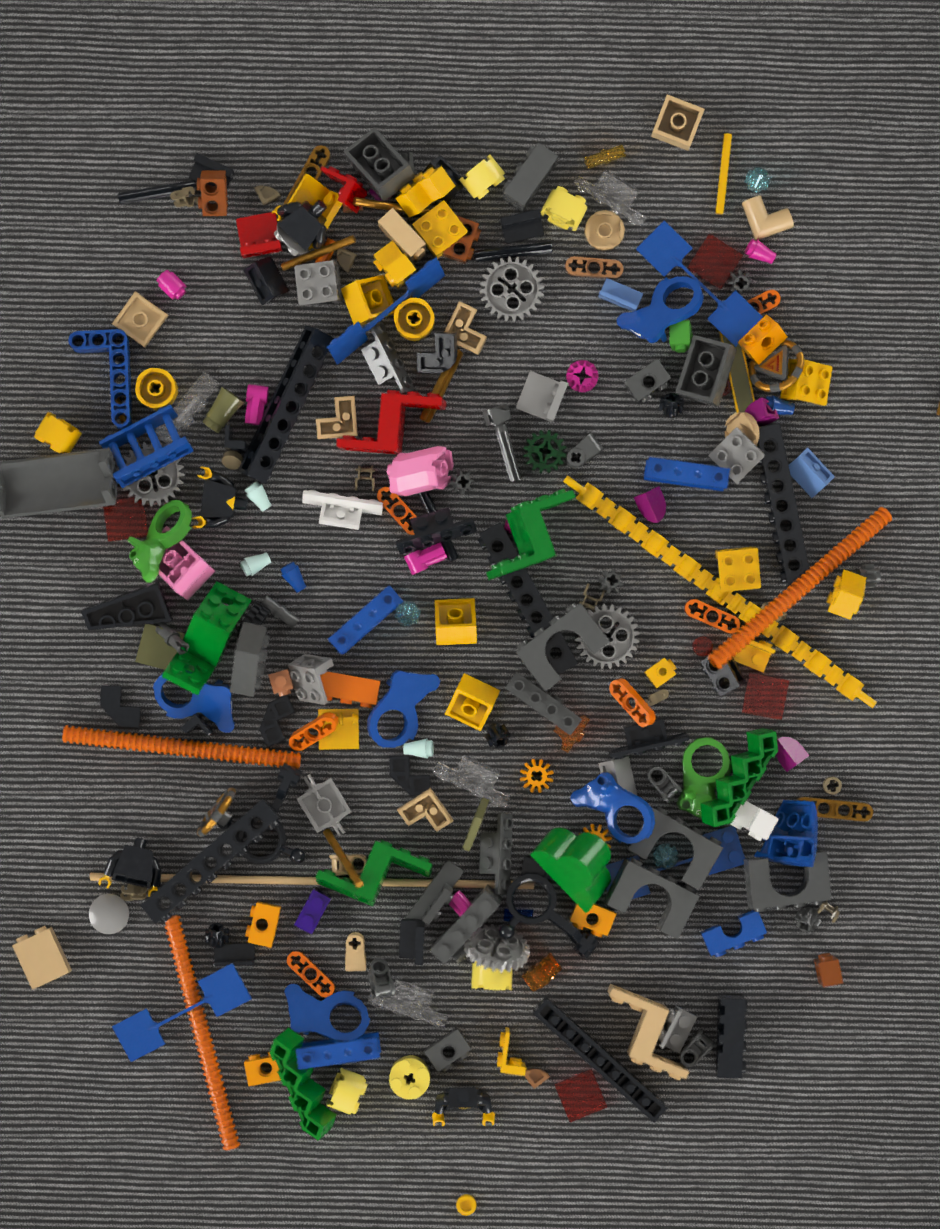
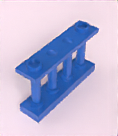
M171 405L162 407L157 412L99 441L103 449L110 448L119 468L117 472L113 473V476L122 488L194 451L185 436L180 438L172 419L178 417V414ZM165 423L173 442L162 447L154 429ZM145 433L148 434L155 450L146 457H144L136 439ZM129 442L137 461L126 466L118 447Z
M649 457L646 460L643 480L723 492L728 486L730 468Z
M387 586L328 640L341 655H344L404 601L390 586Z
M379 1031L364 1033L361 1038L354 1041L337 1042L331 1039L303 1042L301 1048L296 1049L298 1069L380 1058L379 1053H381Z

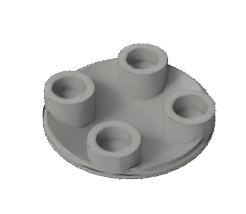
M277 225L274 236L279 241L284 242L288 247V251L293 256L305 254L308 249L305 251Z
M104 894L97 897L89 909V920L92 926L103 934H115L121 931L129 919V906L121 897L114 894Z

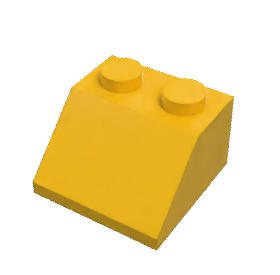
M384 275L356 280L341 288L353 324L357 322L360 325L367 324V322L374 320L394 303ZM396 308L387 316L393 315L395 313Z
M475 598L435 600L436 645L477 643Z
M464 673L445 715L481 731L500 690Z

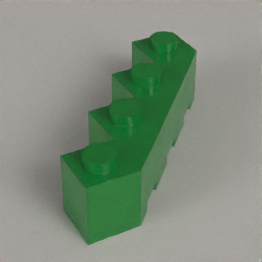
M760 728L746 732L748 752L731 755L733 775L716 779L718 799L700 803L702 823L717 827L733 822L736 817L735 813L741 805H744L752 793L750 790L755 782H759L767 769L766 765L778 752L776 731Z
M288 1027L274 1039L270 1056L272 1060L277 1062L279 1067L277 1072L283 1086H287L290 1096L288 1098L294 1111H298L302 1130L319 1141L332 1129L337 1114L321 1104L326 1089L310 1078L314 1067L298 1069L296 1049L302 1047L305 1038Z

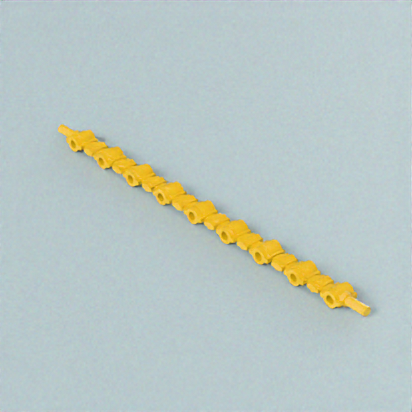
M568 475L564 479V483L579 493L576 497L579 502L591 510L595 507L598 508L596 513L605 519L609 516L608 523L623 534L627 531L631 532L628 536L637 543L640 540L643 541L640 546L656 558L661 554L663 556L661 560L670 567L672 564L676 565L673 570L689 582L695 579L693 584L701 590H704L706 587L708 590L705 594L722 606L726 602L728 604L726 608L734 614L740 612L738 618L744 623L750 622V619L752 617L755 618L757 613L760 614L761 608L751 601L746 605L744 603L746 599L738 593L732 595L733 591L721 592L718 577L713 581V575L705 569L701 572L699 569L702 565L685 553L682 557L679 556L681 551L673 545L668 548L667 544L669 541L654 530L648 533L647 530L649 528L640 521L637 524L634 523L636 517L621 506L615 509L616 504L607 497L603 500L604 494L588 482L583 487ZM774 620L772 625H769L767 629L764 628V632L761 634L767 638L771 635L773 637L771 642L787 654L790 650L793 651L791 656L801 662L804 659L805 663L803 666L818 677L824 674L826 675L824 680L832 686L835 683L838 684L836 690L851 701L857 697L871 708L876 705L877 701L861 690L864 684L849 673L843 676L844 671L835 664L832 667L829 666L832 661L816 649L810 652L812 647L802 640L798 643L797 640L800 637L783 625L780 629L777 628L779 623Z

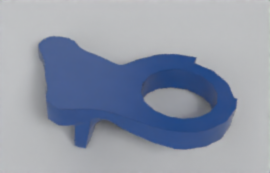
M677 276L669 280L667 277L664 278L656 286L651 304L634 312L622 313L617 318V325L621 329L631 331L640 339H646L649 343H655L659 339L664 343L667 341L665 329L668 326L681 322L699 311L704 298L699 282L687 276ZM686 287L694 291L692 300L685 307L671 309L665 305L666 298L675 289Z
M163 672L154 683L155 699L159 706L167 711L166 716L182 719L200 712L213 721L220 731L230 733L234 729L232 693L230 692V686L222 684V680L218 679L215 684L206 682L199 695L197 696L192 693V699L185 704H175L166 698L163 685L168 680L162 677Z
M400 670L392 673L391 679L388 678L386 684L390 687L388 692L376 704L367 719L369 736L379 746L395 748L403 745L409 738L411 740L415 738L418 730L415 705L429 692L435 691L439 687L440 679L437 675L403 672ZM389 710L400 711L404 718L402 732L392 739L382 738L377 729L380 716Z
M608 772L601 773L583 788L571 794L570 799L574 806H585L605 813L609 833L619 843H638L645 838H649L653 832L655 818L650 805L641 797L618 785L613 776ZM631 805L636 807L643 815L644 826L642 831L636 836L624 834L617 825V814L623 806Z
M289 984L284 990L288 1001L290 1026L297 1034L303 1033L308 1036L309 1032H314L337 1042H346L361 1038L369 1026L370 1018L367 1008L361 1000L354 997V992L338 991L323 1001H319L305 993L296 984ZM344 1004L355 1007L361 1015L359 1027L349 1033L337 1031L330 1022V1014L333 1009Z

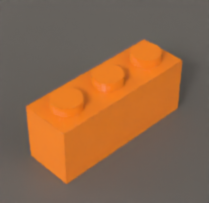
M328 671L320 675L328 701H332L333 697L340 698V703L352 705V701L360 702V706L372 708V704H377L381 681Z

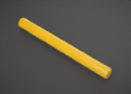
M724 133L716 214H724L732 134Z

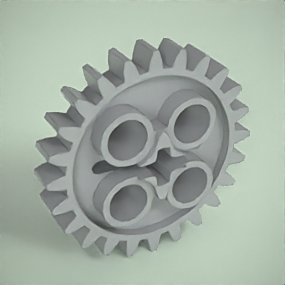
M508 257V262L506 263L500 258V265L493 262V270L487 267L489 275H482L486 282H480V286L485 287V289L479 291V294L485 295L481 298V302H488L484 308L488 309L491 307L490 315L498 313V320L501 316H505V322H507L509 317H512V321L515 323L516 317L519 316L520 320L523 321L524 314L530 318V310L536 312L535 304L541 305L542 303L538 297H544V294L539 292V290L544 289V285H539L543 278L536 277L539 270L533 272V264L528 267L526 266V259L521 264L519 263V257L516 258L515 262H512L511 257ZM514 271L516 278L508 280L505 277L506 272ZM498 278H502L510 287L516 286L515 291L524 297L526 301L523 302L514 292L509 294L508 287L498 281ZM523 284H529L532 290L529 293H523L520 287ZM493 287H502L503 293L499 296L492 293ZM510 299H515L519 305L517 308L511 309L508 307L507 302Z
M143 442L141 450L144 457H146L155 450L152 443L150 447H147L146 443ZM131 450L128 451L131 456L130 458L123 457L124 461L127 462L126 466L137 461L134 452ZM181 458L153 472L157 473L155 475L157 492L153 489L150 476H145L124 487L123 491H130L128 498L133 495L135 496L134 503L138 502L139 499L142 500V506L149 502L152 508L153 503L156 502L160 507L161 500L169 503L168 497L170 496L175 499L173 492L180 493L181 491L177 485L184 484L183 481L179 480V478L185 477L184 473L179 472L184 468V465H178ZM161 477H166L169 479L170 484L163 487L159 484L158 480ZM141 482H148L150 489L145 492L141 491L139 484Z
M603 603L600 610L597 605H595L594 612L587 609L589 615L603 633H609L614 624L619 622V625L611 632L610 643L607 644L614 647V652L611 655H605L603 648L593 654L580 636L574 638L575 641L580 642L576 648H583L580 656L587 654L586 662L592 659L594 667L598 662L601 669H603L605 664H608L609 669H611L612 663L619 667L620 660L627 663L625 657H633L630 652L631 650L637 651L633 644L640 642L635 638L640 632L634 631L638 624H631L634 617L627 618L628 610L621 613V606L614 610L612 603L609 609ZM603 617L611 619V624L608 627L600 625V620ZM625 630L627 632L626 638L622 640L617 639V631Z
M484 924L483 929L479 927L464 943V952H467L466 957H471V962L477 961L476 966L484 965L485 970L491 968L492 972L496 969H499L501 973L503 969L511 972V968L517 971L518 966L523 968L524 963L527 964L530 954V945L527 944V940L523 939V935H516V930L511 939L501 938L499 935L501 925L495 928L493 924H491V927Z

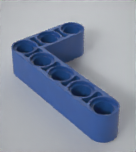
M120 329L73 332L69 336L68 341L75 352H109L111 419L119 430L132 424L129 338ZM119 336L124 337V341L121 344L114 343L115 338ZM102 337L104 342L101 345H95L94 341L96 338ZM76 339H84L83 344L75 346L74 342ZM118 356L125 357L122 364L115 363V359ZM118 376H125V381L122 384L115 382ZM119 396H126L124 403H116V399ZM125 415L127 417L126 421L123 424H118L117 418Z

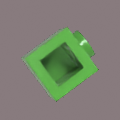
M683 320L669 326V340L672 351L684 353L689 350L692 341V325L690 320Z

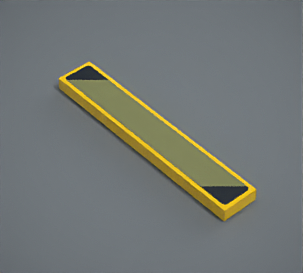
M719 331V336H720L721 342L731 344L733 347H735V346ZM739 344L735 347L737 351L729 373V382L736 413L745 412L746 408L755 401L745 352Z

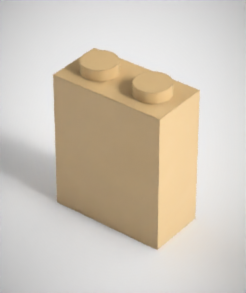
M391 208L378 221L379 229L391 241H394L411 263L414 260L418 262L426 254V243Z
M46 926L34 930L35 935L28 937L27 934L16 939L17 943L12 945L32 990L72 971L52 927L46 929Z

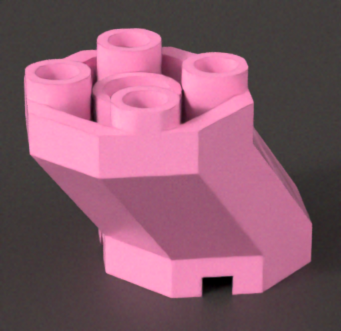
M435 446L411 453H399L392 461V464H389L387 467L390 492L400 496H409L433 489L443 490L451 480L448 472L449 470L453 471L454 466L452 451L446 450V447Z

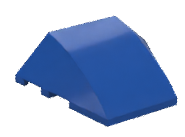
M783 800L775 815L779 820L768 839L765 840L763 838L765 843L760 852L756 851L754 857H766L768 861L782 865L813 867L818 836L815 802Z

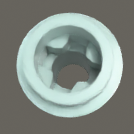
M258 481L244 489L247 493L246 496L262 512L272 506L263 485L259 484Z
M267 552L243 558L244 560L240 562V565L247 577L255 575L270 564L271 560Z
M427 738L404 743V755L428 759V757L434 754L433 740H428Z

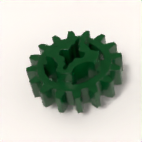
M540 430L539 436L533 433V440L527 439L526 442L529 446H524L523 448L528 451V453L523 455L524 458H529L526 464H533V471L536 468H540V474H542L544 469L547 470L548 474L551 472V468L557 471V464L563 465L564 462L561 458L567 456L565 453H562L563 450L567 449L566 446H561V443L564 441L563 438L557 440L558 434L555 433L551 436L550 430L547 431V434H543V431ZM544 439L543 443L539 446H533L536 441ZM551 440L557 445L558 450L553 449L550 444ZM547 443V450L551 452V454H547L543 461L542 453L539 452V450H543L545 444ZM531 453L538 456L540 459L539 464L533 459ZM550 458H557L552 464L546 465L547 460Z

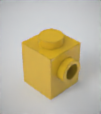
M662 658L644 671L654 687L658 688L676 675L674 670L677 668L671 659L666 660Z

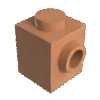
M289 669L268 675L273 693H279V697L291 694L290 690L295 689Z

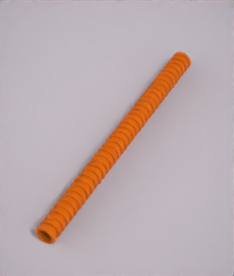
M880 507L878 511L873 513L874 515H870L869 519L862 522L842 542L834 546L833 550L824 555V558H820L819 562L814 564L815 566H811L810 570L801 575V578H797L796 582L792 583V586L789 585L787 590H783V594L780 593L778 598L775 597L773 602H769V606L766 605L764 610L761 609L759 611L760 614L757 613L755 618L752 617L750 622L747 621L745 623L746 626L743 625L741 630L738 629L736 634H732V638L729 637L727 642L724 641L722 646L718 647V650H714L713 654H709L708 658L711 664L718 669H721L722 665H726L727 661L736 656V652L740 653L741 649L750 644V640L753 641L755 637L764 632V628L767 629L769 625H772L774 623L773 620H778V617L787 612V608L790 609L792 605L800 601L801 597L809 593L810 589L815 588V585L823 581L824 577L833 572V569H837L838 565L842 564V561H846L847 557L852 555L851 553L854 554L856 549H860L874 534L882 530L883 526L891 522L892 515L886 508Z
M65 725L62 734L63 743L69 741L70 744L76 742V744L82 743V745H86L88 743L89 746L94 744L96 747L98 745H101V747L107 746V748L113 746L114 749H117V747H120L122 750L123 748H126V750L132 749V751L138 749L139 752L145 750L147 753L148 751H151V753L156 751L158 754L163 752L165 755L170 753V755L176 754V756L182 754L183 757L189 755L190 758L192 756H195V758L201 757V759L207 757L208 760L214 758L216 761L217 759H220V761L226 760V762L232 760L233 763L239 761V763L245 762V764H248L250 762L252 765L258 763L259 766L261 764H264V766L270 765V767L276 765L277 768L286 763L299 769L301 763L300 752L294 754L293 751L291 753H288V751L282 752V750L276 752L275 749L269 751L267 748L263 750V748L257 749L256 747L250 749V746L244 748L242 745L241 747L235 745L233 747L231 744L225 746V743L219 745V743L213 744V742H209L208 744L206 741L200 743L199 740L197 742H194V740L188 741V739L182 741L181 738L175 740L173 737L172 739H169V737L163 738V736L157 738L156 735L150 737L148 734L147 736H144V734L139 736L137 733L132 735L131 732L125 734V732L119 733V731H115L113 733L112 730H109V732L105 729L103 731H100V729L94 730V728L88 730L87 727L82 729L79 726L75 728V726L69 727V725Z
M174 915L165 922L166 926L164 928L167 929L166 935L169 936L167 940L171 943L169 947H172L171 953L174 955L172 959H175L174 965L177 966L175 970L179 973L177 978H180L179 984L182 985L180 989L184 992L182 996H185L184 1002L187 1004L185 1008H188L200 1002L202 997L198 993L200 992V989H197L198 983L195 982L197 978L193 975L195 971L192 970L193 964L190 963L192 961L189 958L190 952H187L189 948L185 944L187 943V940H184L185 934L182 933L184 930L181 928L182 922H179L181 917L180 915ZM201 1004L188 1011L187 1015H190L188 1019L191 1021L190 1027H193L192 1033L195 1034L193 1036L196 1039L195 1045H198L197 1051L200 1053L198 1055L201 1058L200 1064H203L201 1067L204 1070L203 1076H206L205 1082L208 1083L206 1087L209 1088L208 1094L211 1095L209 1099L213 1102L211 1104L214 1107L213 1113H216L214 1118L217 1119L216 1125H219L218 1131L221 1132L219 1137L222 1138L221 1143L224 1144L222 1148L223 1150H231L239 1147L240 1142L237 1141L239 1137L236 1136L237 1130H234L236 1125L232 1122L234 1118L231 1117L232 1111H229L231 1108L228 1105L229 1099H226L227 1093L224 1092L226 1088L223 1087L224 1081L221 1080L223 1076L219 1073L221 1069L218 1068L219 1062H216L218 1057L215 1056L216 1050H213L215 1046L211 1043L213 1039L210 1038L211 1032L208 1031L210 1027L206 1024L208 1020L205 1019L206 1013L203 1012L205 1008Z

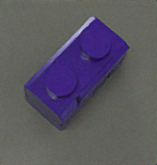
M314 888L294 925L312 934L332 897Z

